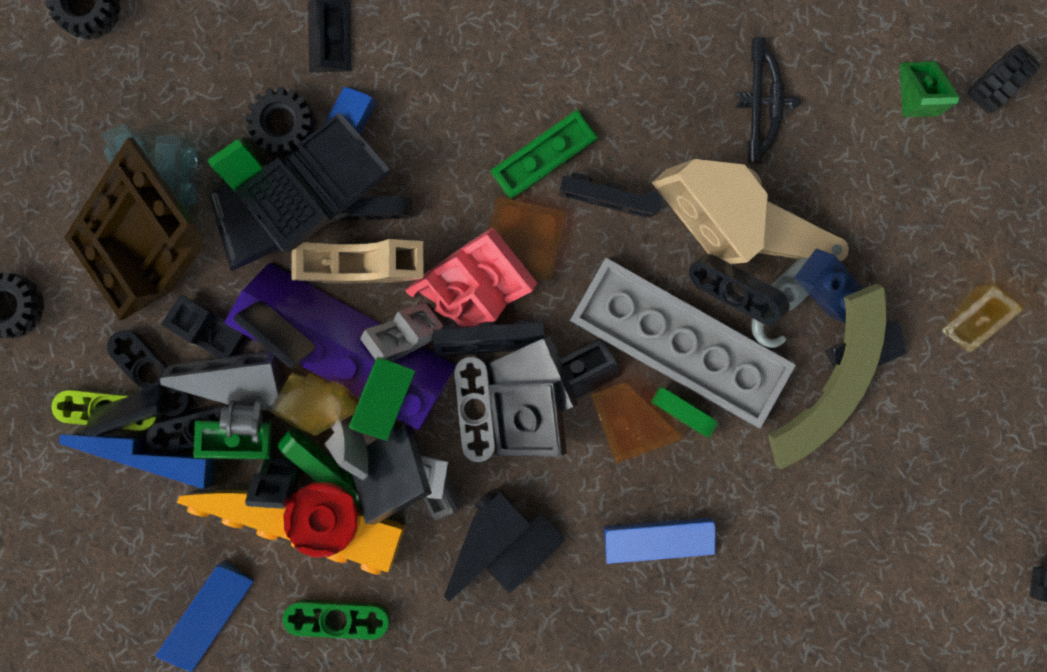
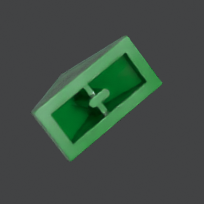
M936 61L900 63L903 118L939 116L958 104L959 95Z
M244 137L237 139L207 160L211 167L234 191L264 169Z

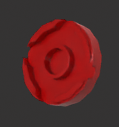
M314 482L299 489L290 498L283 514L284 531L300 553L314 558L330 557L344 550L355 538L360 524L359 508L353 496L342 486L331 482Z

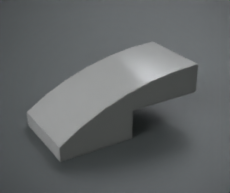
M422 303L398 311L392 321L364 330L360 340L375 360L377 357H382L393 362L432 341L433 330L441 329L443 325L427 304Z
M331 402L321 412L335 432L325 445L339 466L364 480L368 476V452L364 435L361 432L350 429L349 425L353 416Z

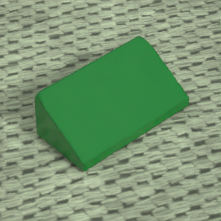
M377 357L349 428L388 441L415 370L382 357Z
M195 421L194 458H271V422H262L260 439L256 443L252 442V436L233 434L231 438L227 437L226 430L220 429V421Z

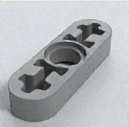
M467 357L462 359L455 368L462 450L469 460L483 462L491 457L495 449L488 389V371L486 365L480 359ZM468 363H473L474 368L481 369V376L476 377L475 384L476 388L484 386V395L471 393L463 397L462 388L470 389L468 378H462L461 371L467 370ZM470 399H479L484 403L486 410L482 418L473 420L465 414L464 408ZM487 422L488 430L480 429L482 441H488L489 447L483 449V455H476V451L468 447V443L473 442L475 439L474 430L466 432V424L478 426Z

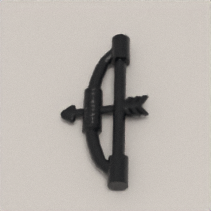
M755 37L752 39L751 61L754 62L753 94L751 92H736L740 102L735 106V108L752 107L751 140L748 141V163H762V154L775 141L780 122L783 119L784 105H789L790 109H794L801 104V100L794 95H791L790 99L784 98L785 84L782 83L778 63L774 55L766 48V38ZM764 61L768 63L772 78L770 98L761 97L762 63ZM761 104L770 105L769 119L771 123L767 136L762 141L760 140Z

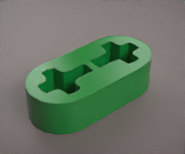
M659 387L651 400L653 405L708 439L718 425L716 420L662 387Z

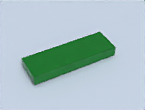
M577 109L492 168L490 173L511 201L596 142L598 137Z

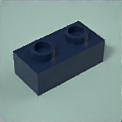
M816 248L794 278L828 316L846 324L844 297L862 290V287L835 255Z

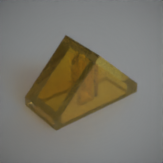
M996 283L974 287L941 331L971 353L1021 313L1025 306Z

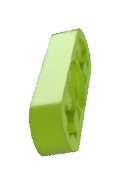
M78 390L62 391L53 399L52 412L55 418L63 423L87 425V416L90 417L92 410L99 407L103 401L110 400L114 402L128 396ZM73 400L75 404L89 406L88 411H73L70 415V410L64 409V404ZM162 415L145 420L142 424L139 422L122 429L149 430Z

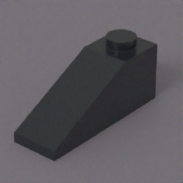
M502 489L495 495L491 490L488 491L475 504L478 511L474 514L444 595L448 602L531 525L528 517Z

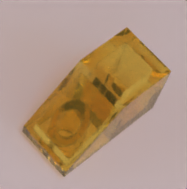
M291 373L269 412L291 426L316 436L353 415L358 403L348 397L351 391L337 382L331 381L328 385L326 381L311 373H308L306 378Z

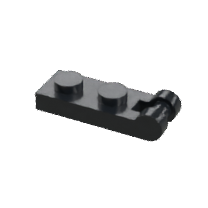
M572 173L571 177L563 176L559 196L643 218L653 217L662 206L661 196L654 191L646 192L641 196L627 192V187L618 183L607 182L606 186L592 183L593 179L579 173Z

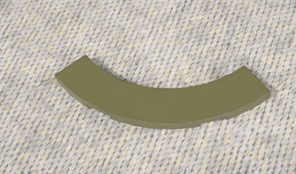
M874 284L844 297L846 327L843 342L846 343L841 363L836 364L829 380L822 389L824 394L811 408H806L792 421L768 434L775 464L780 469L801 460L826 442L844 424L864 396L874 376L884 343L886 299L883 286Z

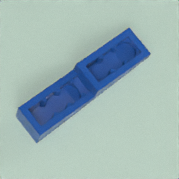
M83 433L60 434L59 444L201 489L214 486L216 458H194V455L145 452L146 438L113 435L89 437Z

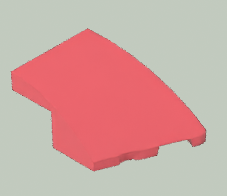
M491 228L426 272L422 279H417L405 291L411 297H415L420 293L436 303L434 311L444 317L453 319L458 325L465 328L477 327L480 323L496 321L507 304L532 292L538 283L497 231Z

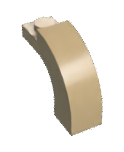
M387 239L369 244L303 242L292 250V280L321 281L322 283H391L423 278V241Z

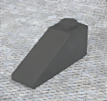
M270 351L171 364L159 378L163 386L227 405L230 404L231 400H236L237 404L254 406L255 400L260 399L262 400L263 411L272 409L280 404L285 393L280 361Z

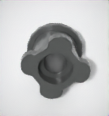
M256 399L254 406L237 404L236 400H231L229 407H222L220 429L226 430L227 437L231 438L233 434L252 436V442L258 443L263 420L262 400Z

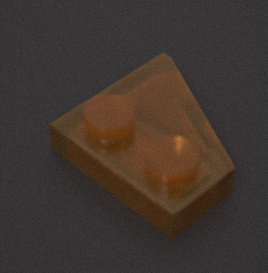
M626 382L590 394L615 463L682 440L680 433L673 429Z

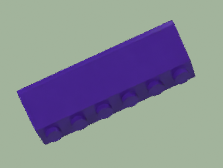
M268 263L241 291L224 324L257 341L238 325L233 317L255 302L264 301L315 344L316 350L302 367L360 398L375 363L374 357L360 338L364 330L380 325V323L304 281L292 280L291 274ZM420 347L404 357L393 361L415 370L397 419L417 430L422 429L457 366L440 356L436 357L435 353L424 347Z

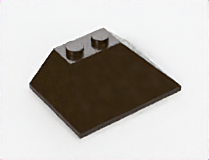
M134 138L126 139L64 236L119 320L128 318L171 292L205 246L194 223Z

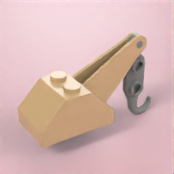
M693 159L666 169L652 182L708 254H712L730 264L749 262L757 253L798 259L771 284L786 295L790 305L789 310L797 307L809 295L794 277L816 248L835 255L840 262L848 255V244L843 238L837 237L767 201L768 194L761 186L762 181L755 171L747 168L744 164ZM752 319V333L757 342L770 348L778 347L786 342L785 336H780L776 339L769 338L764 331L765 324Z

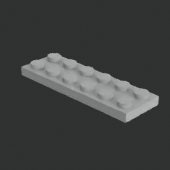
M608 258L604 259L570 319V322L757 428L762 427L796 366L794 363Z

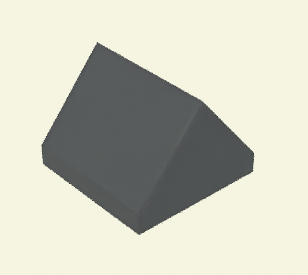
M448 474L445 477L442 499L423 498L435 520L453 514L463 506Z

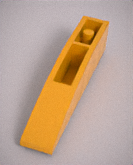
M249 490L197 491L179 495L177 503L188 506L187 511L191 514L208 517L210 513L222 517L221 522L227 526L243 528L246 525L257 529L256 534L263 538L277 540L279 536L290 540L284 531L283 514L286 507L279 509L246 506L245 500ZM359 510L360 524L355 538L344 550L327 558L340 563H346L347 559L360 563L362 570L372 574L380 575L382 571L389 572L393 566L406 525L389 519H384L375 525L366 524L363 512Z

